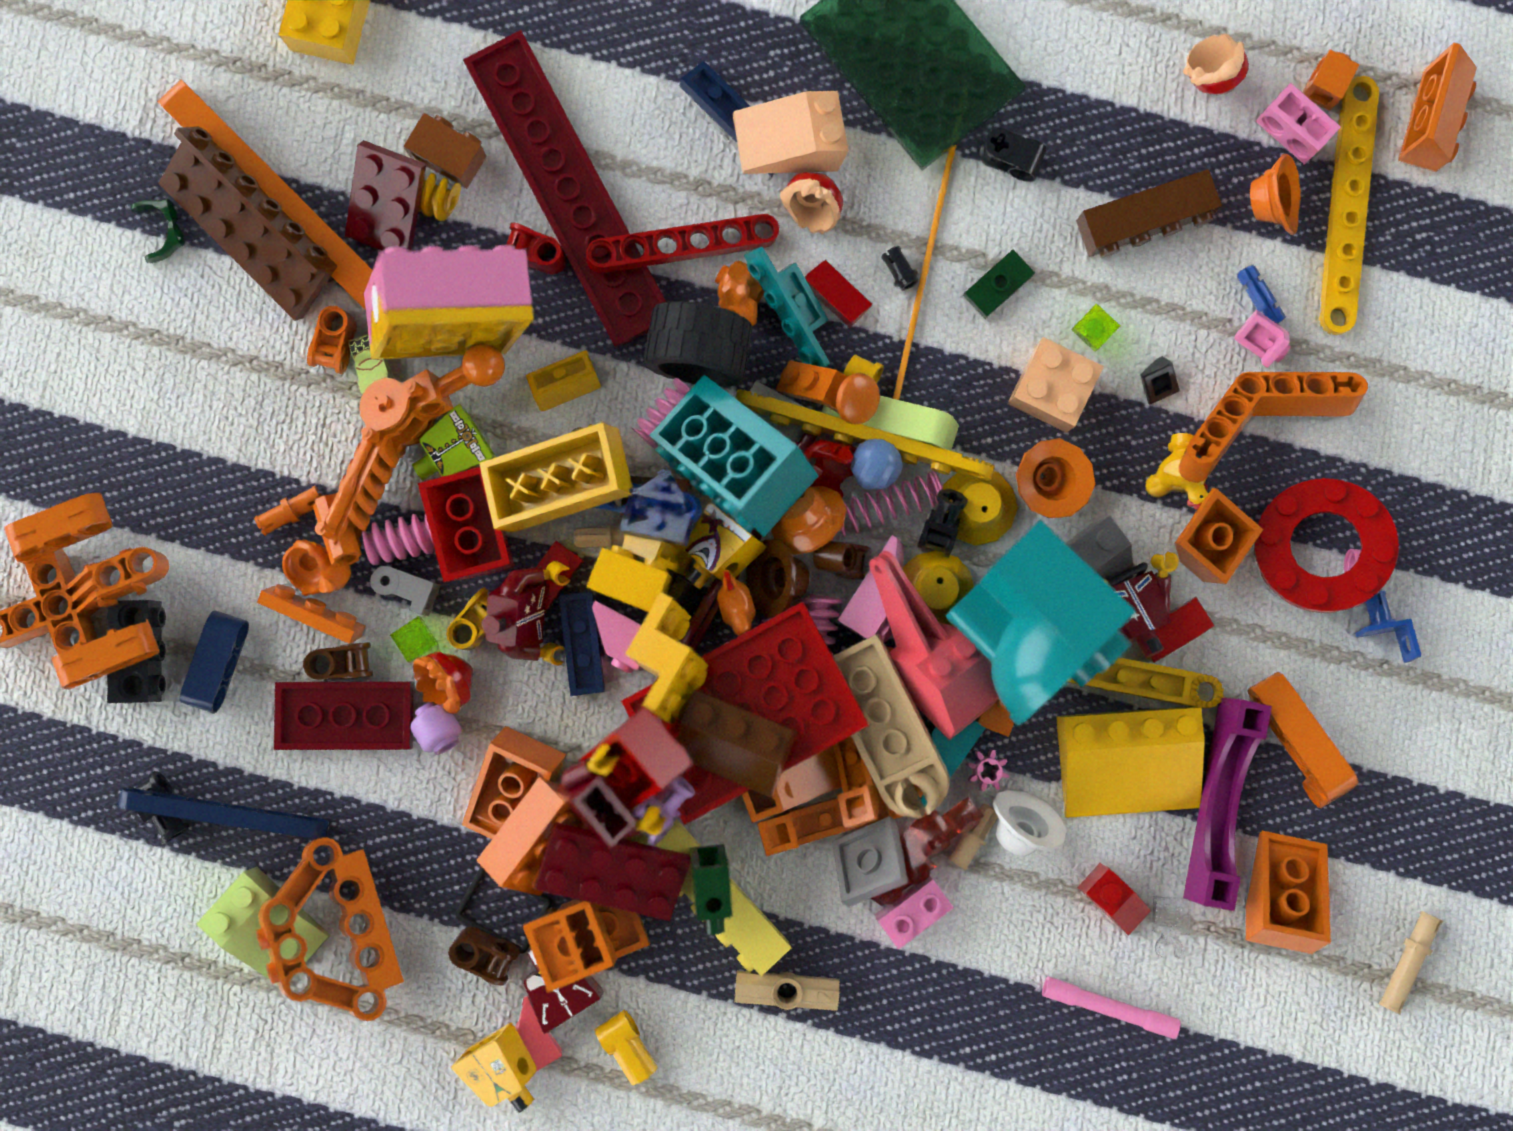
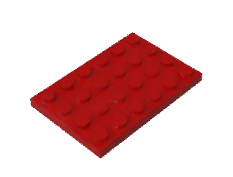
M803 601L700 657L708 664L706 669L707 676L701 687L695 690L705 692L798 731L782 773L870 726ZM655 683L621 701L629 718L644 707L642 705ZM661 719L663 728L673 740L677 741L682 719H677L674 726ZM690 764L679 776L687 780L696 793L691 798L687 797L677 811L681 813L679 817L683 825H687L752 789Z

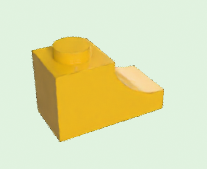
M633 518L630 527L624 535L622 548L633 552L632 554L643 560L649 558L660 562L676 574L685 576L693 560L684 551L686 539L657 525Z

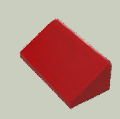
M827 260L822 261L805 276L815 296L849 329L873 305Z

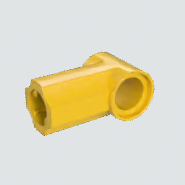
M625 1009L595 1028V1033L601 1046L607 1054H613L632 1086L640 1084L658 1069L655 1061L639 1038L640 1032L635 1021Z

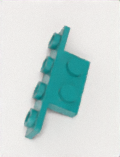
M763 247L746 253L744 258L747 261L748 271L758 280L763 288L766 302L775 309L781 319L782 329L787 336L792 338L798 348L800 360L803 363L821 367L829 365L830 362L813 334L814 330L829 319L797 263L789 264L777 272Z

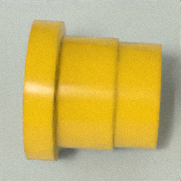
M855 354L848 362L843 374L850 376L855 373H863L878 383L883 373L884 365L878 362L873 364Z

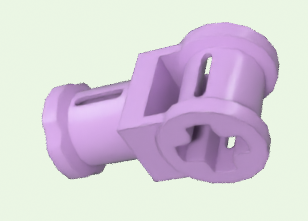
M679 775L663 790L639 804L631 813L633 817L643 819L647 809L655 806L661 810L658 817L667 818L658 835H650L642 830L649 838L648 843L651 846L656 845L666 836L674 825L673 822L681 814L677 811L679 806L687 797L691 798L696 793L692 785Z

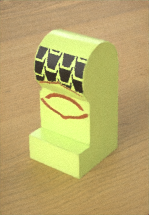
M369 334L349 340V347L355 361V369L359 379L358 385L362 395L367 387L376 380L394 378L387 359L371 360Z

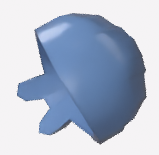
M869 439L861 443L853 453L851 471L857 479V484L866 490L888 488L901 474L903 467L901 454L893 444L883 439Z

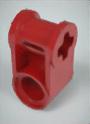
M514 222L510 224L509 229L511 233L506 245L513 246L515 250H526L528 267L550 275L558 274L564 269L567 261L566 254L556 239L536 232L522 224ZM546 251H557L556 256L551 261H542V256Z

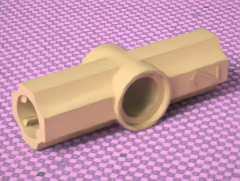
M737 971L734 1002L773 1005L784 1010L798 1007L837 1011L840 980L838 978L800 976L788 971L779 974L765 973L762 977L757 972ZM784 983L793 984L797 989L796 993L790 998H784L777 992L780 985Z

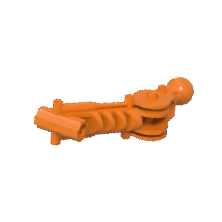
M484 343L473 345L465 352L461 361L462 366L440 378L426 369L402 383L394 378H382L367 387L359 405L360 416L366 425L361 430L362 442L358 444L355 450L354 459H351L349 462L347 474L343 475L338 492L315 499V504L313 505L318 521L315 526V532L323 537L331 565L340 567L359 561V557L362 555L360 550L362 546L360 542L361 534L363 531H366L370 523V515L374 514L378 499H381L385 491V484H388L390 481L392 469L396 468L399 458L405 455L407 446L420 443L419 439L433 427L435 418L454 409L449 395L471 383L487 387L494 385L502 378L505 371V360L496 347Z

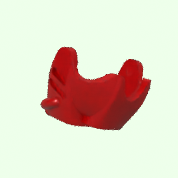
M822 439L807 447L803 455L807 460L817 458L813 468L819 475L810 487H828L839 492L843 499L844 493L840 489V485L846 478L853 476L851 462L853 461V453L857 448Z

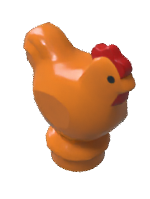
M725 570L717 600L723 621L733 628L736 635L740 636L752 629L751 622L755 617L756 610L749 588L744 583L735 579L729 570Z

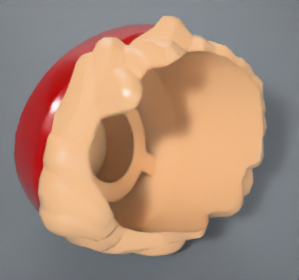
M1226 33L1205 38L1203 41L1195 44L1189 52L1183 74L1188 75L1191 83L1201 92L1212 95H1223L1231 92L1243 81L1249 69L1248 58L1244 51V43L1236 42Z
M798 173L780 193L784 208L788 210L800 228L809 227L810 233L819 232L824 234L833 229L841 218L844 204L843 196L836 183L824 174Z

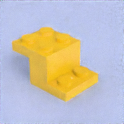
M661 592L625 655L644 670L658 677L642 706H646L649 711L674 726L677 719L683 718L689 704L688 700L693 691L700 688L704 683L708 664L691 648L677 642L678 639L681 640L686 635L690 626L689 620L691 616L673 598Z

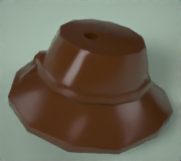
M765 539L762 543L767 547L747 566L746 586L750 590L754 607L765 617H775L788 610L791 601L801 598L807 592L809 571L806 564L802 560L793 557L791 549L780 539Z

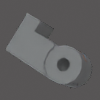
M382 566L374 570L370 579L371 587L376 593L389 597L399 596L410 600L412 603L409 610L425 616L430 615L441 586L388 566Z

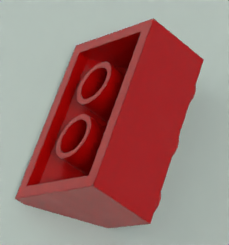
M480 467L418 483L444 583L481 577L515 568L506 531L494 529Z

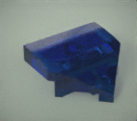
M664 467L657 472L658 476L639 488L633 487L629 489L632 496L628 499L619 530L623 534L687 547L695 511L669 469Z

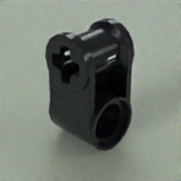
M997 128L989 132L980 147L979 156L983 164L988 167L1010 174L1021 181L1034 182L1039 173L1047 147L1035 139L1025 138L1006 129ZM994 144L999 145V152L994 151Z

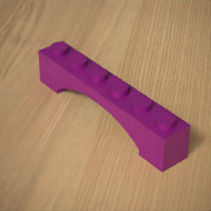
M1225 697L1218 704L1183 898L1203 906L1235 911L1241 879L1240 876H1237L1235 861V830L1238 806L1251 760L1261 740H1266L1272 706Z

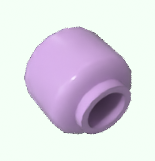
M430 702L415 711L417 717L411 722L410 729L423 751L428 753L434 752L435 755H440L459 743L458 737L461 734V725L454 714L448 713L443 709V704L435 706L433 702Z

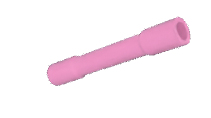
M1049 976L1045 979L1042 989L1043 997L1071 1006L1076 1005L1140 1026L1147 1031L1171 1039H1176L1179 1034L1180 1019L1153 1010L1141 1009L1080 989L1074 984Z

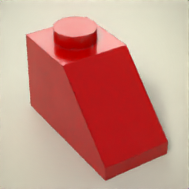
M1101 863L1077 887L1128 936L1151 912L1150 908L1109 867Z

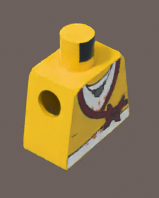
M709 503L684 545V551L696 560V563L685 575V578L699 589L703 587L712 574L723 581V572L725 570H729L734 578H736L767 546L712 503Z

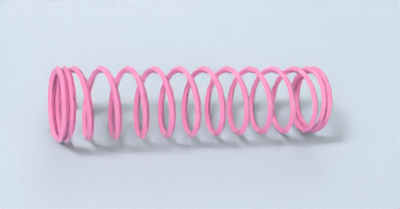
M934 471L928 472L927 485L920 476L916 475L914 489L907 480H903L901 484L902 495L894 484L890 485L889 499L882 489H877V505L872 496L865 492L863 496L864 509L860 501L856 497H852V515L846 504L845 506L856 533H859L854 500L859 506L869 529L872 528L867 507V496L872 502L881 524L884 525L879 491L885 498L894 520H897L893 503L892 487L898 494L907 516H910L905 496V483L911 490L920 512L923 509L919 499L917 479L924 486L931 505L935 508L933 497L938 504L937 494L943 489L937 473ZM843 525L840 531L843 537H846V530Z

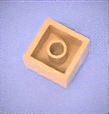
M1042 337L1036 344L1007 404L1067 433L1076 426L1104 366Z

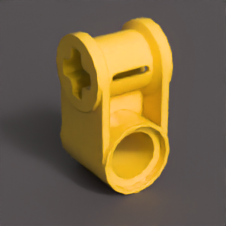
M481 588L448 626L447 640L455 648L466 651L472 650L486 637L481 623L483 618L487 616V610L482 607L483 604L487 607L489 596L487 588ZM462 626H469L472 629V638L465 644L459 643L457 640L458 630Z

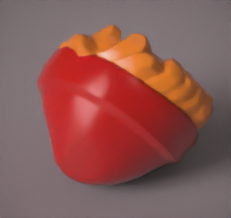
M436 651L424 657H418L413 661L414 678L417 682L416 689L418 692H423V702H433L436 705L443 704V709L446 712L455 714L459 712L460 707L470 700L473 668L464 659L453 654Z

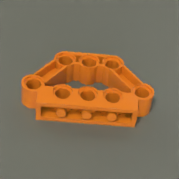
M319 838L309 842L303 849L300 863L275 897L265 901L258 913L261 929L256 930V936L261 950L268 949L271 963L266 964V969L272 985L278 983L281 993L293 1001L301 1002L310 999L348 1010L352 1016L360 1020H375L382 1015L386 1008L387 1002L384 990L403 983L404 980L364 849L343 855L339 844L333 839ZM318 846H325L330 852V859L323 866L318 865L313 859L314 850ZM328 870L332 878L329 896L335 904L340 905L342 916L339 920V929L345 937L350 938L352 948L349 953V962L355 970L360 971L363 984L360 986L321 976L306 968L304 957L307 952V943L301 935L296 934L293 925L296 921L297 913ZM346 880L352 882L355 886L354 896L347 901L342 899L339 894V888ZM280 904L286 908L288 915L282 924L275 925L271 922L269 914L274 906ZM355 914H361L365 919V927L361 932L354 934L349 928L350 919ZM292 938L296 941L298 949L293 957L285 959L280 954V946L284 940ZM366 947H371L375 952V959L371 965L364 967L359 960L360 953ZM303 972L307 976V986L301 992L295 993L290 988L291 978L295 974ZM370 992L374 997L373 1006L368 1011L362 1012L358 1007V1000L361 995Z

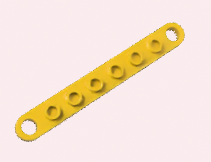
M1358 76L1352 79L1342 98L1338 125L1341 128L1337 133L1319 317L1320 326L1323 327V330L1327 331V334L1341 335L1353 328L1357 319L1379 100V87L1372 78L1367 76ZM1356 86L1364 87L1368 94L1367 101L1357 100L1353 95V88ZM1333 309L1341 310L1345 314L1346 322H1344L1343 326H1337L1331 321L1330 314Z
M739 389L735 396V399L751 411L769 416V421L774 424L788 427L789 423L802 426L801 431L814 436H820L821 432L833 435V440L840 444L852 446L853 442L861 444L869 439H883L895 446L901 454L902 462L911 465H917L918 461L930 464V469L940 474L950 475V472L953 471L973 478L990 481L995 469L994 465L982 460L978 463L979 459L977 458L975 460L973 457H962L963 454L866 425L849 424L842 418L768 396L766 398L762 395H757V393L752 395L751 391Z
M1120 657L1103 673L1098 672L1084 685L1086 687L1179 705L1201 707L1202 709L1217 706L1224 696L1222 683L1212 675ZM1072 678L1066 682L1078 685ZM1203 682L1210 684L1213 689V696L1207 702L1199 699L1196 692L1200 683Z

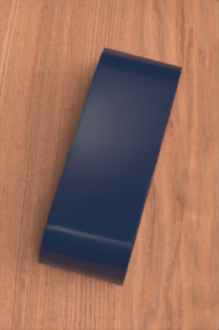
M216 610L210 613L203 627L181 689V703L213 714L220 709L249 631L248 621Z

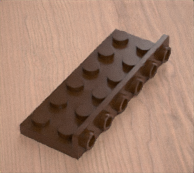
M199 126L177 128L174 135L181 143L158 184L294 321L303 319L337 268V265L328 257L327 251L321 246L316 245L305 233L303 227L294 222L281 209L280 204L270 198L258 186L257 181L247 175L235 163L234 158L223 151L212 140L211 135Z

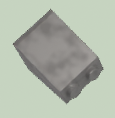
M1111 516L1092 523L1066 542L1085 563L1106 581L1133 568L1131 543ZM1133 575L1120 581L1117 584L1130 580L1131 578H1133Z

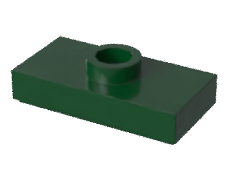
M1012 249L973 284L963 296L986 319L1035 275V272Z

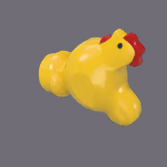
M1176 433L1171 436V441L1168 444V450L1172 454L1162 461L1156 474L1151 475L1146 480L1145 489L1148 494L1156 498L1163 497L1173 491L1186 493L1188 497L1187 506L1198 510L1209 494L1207 492L1208 486L1205 484L1206 479L1199 483L1187 481L1180 475L1178 468L1187 445L1194 435Z

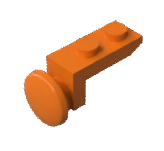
M789 360L786 368L782 371L776 391L790 397L823 404L839 413L840 417L849 424H862L870 420L876 413L880 401L877 383L866 374L855 373L846 376L835 369Z

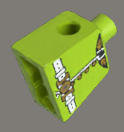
M458 404L419 439L427 455L414 462L412 467L419 478L424 481L436 472H439L443 477L480 467L479 463L496 458V455L467 410Z

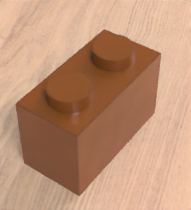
M423 113L403 147L412 159L425 163L426 167L454 183H460L461 187L468 189L487 157L481 146L482 142L467 131L462 135L453 130L454 126L439 115L432 118Z

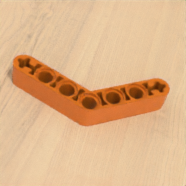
M1353 372L1241 373L1188 443L1178 466L1179 473L1185 480L1199 483L1204 481L1252 416H1350L1356 411L1367 392L1368 383L1364 377Z

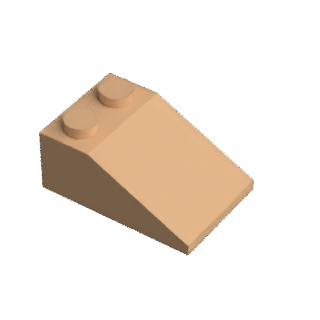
M805 91L740 109L733 113L742 174L839 171L849 151L838 91Z

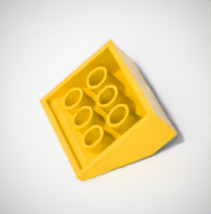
M1188 706L1056 716L1064 814L1066 818L1194 809L1200 807L1205 743L1201 707Z

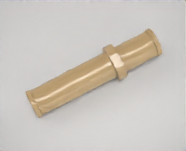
M1423 911L1420 912L1419 919L1410 938H1405L1403 942L1406 947L1392 974L1381 1001H1379L1381 1006L1401 1015V1010L1415 983L1426 955L1431 956L1433 952L1430 947L1440 925L1443 923L1442 920Z

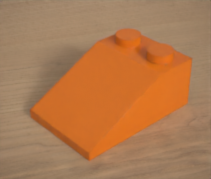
M505 726L489 744L462 826L493 839L539 777L556 783L566 754Z
M1267 831L1259 833L1246 903V941L1313 954L1331 943L1327 844Z

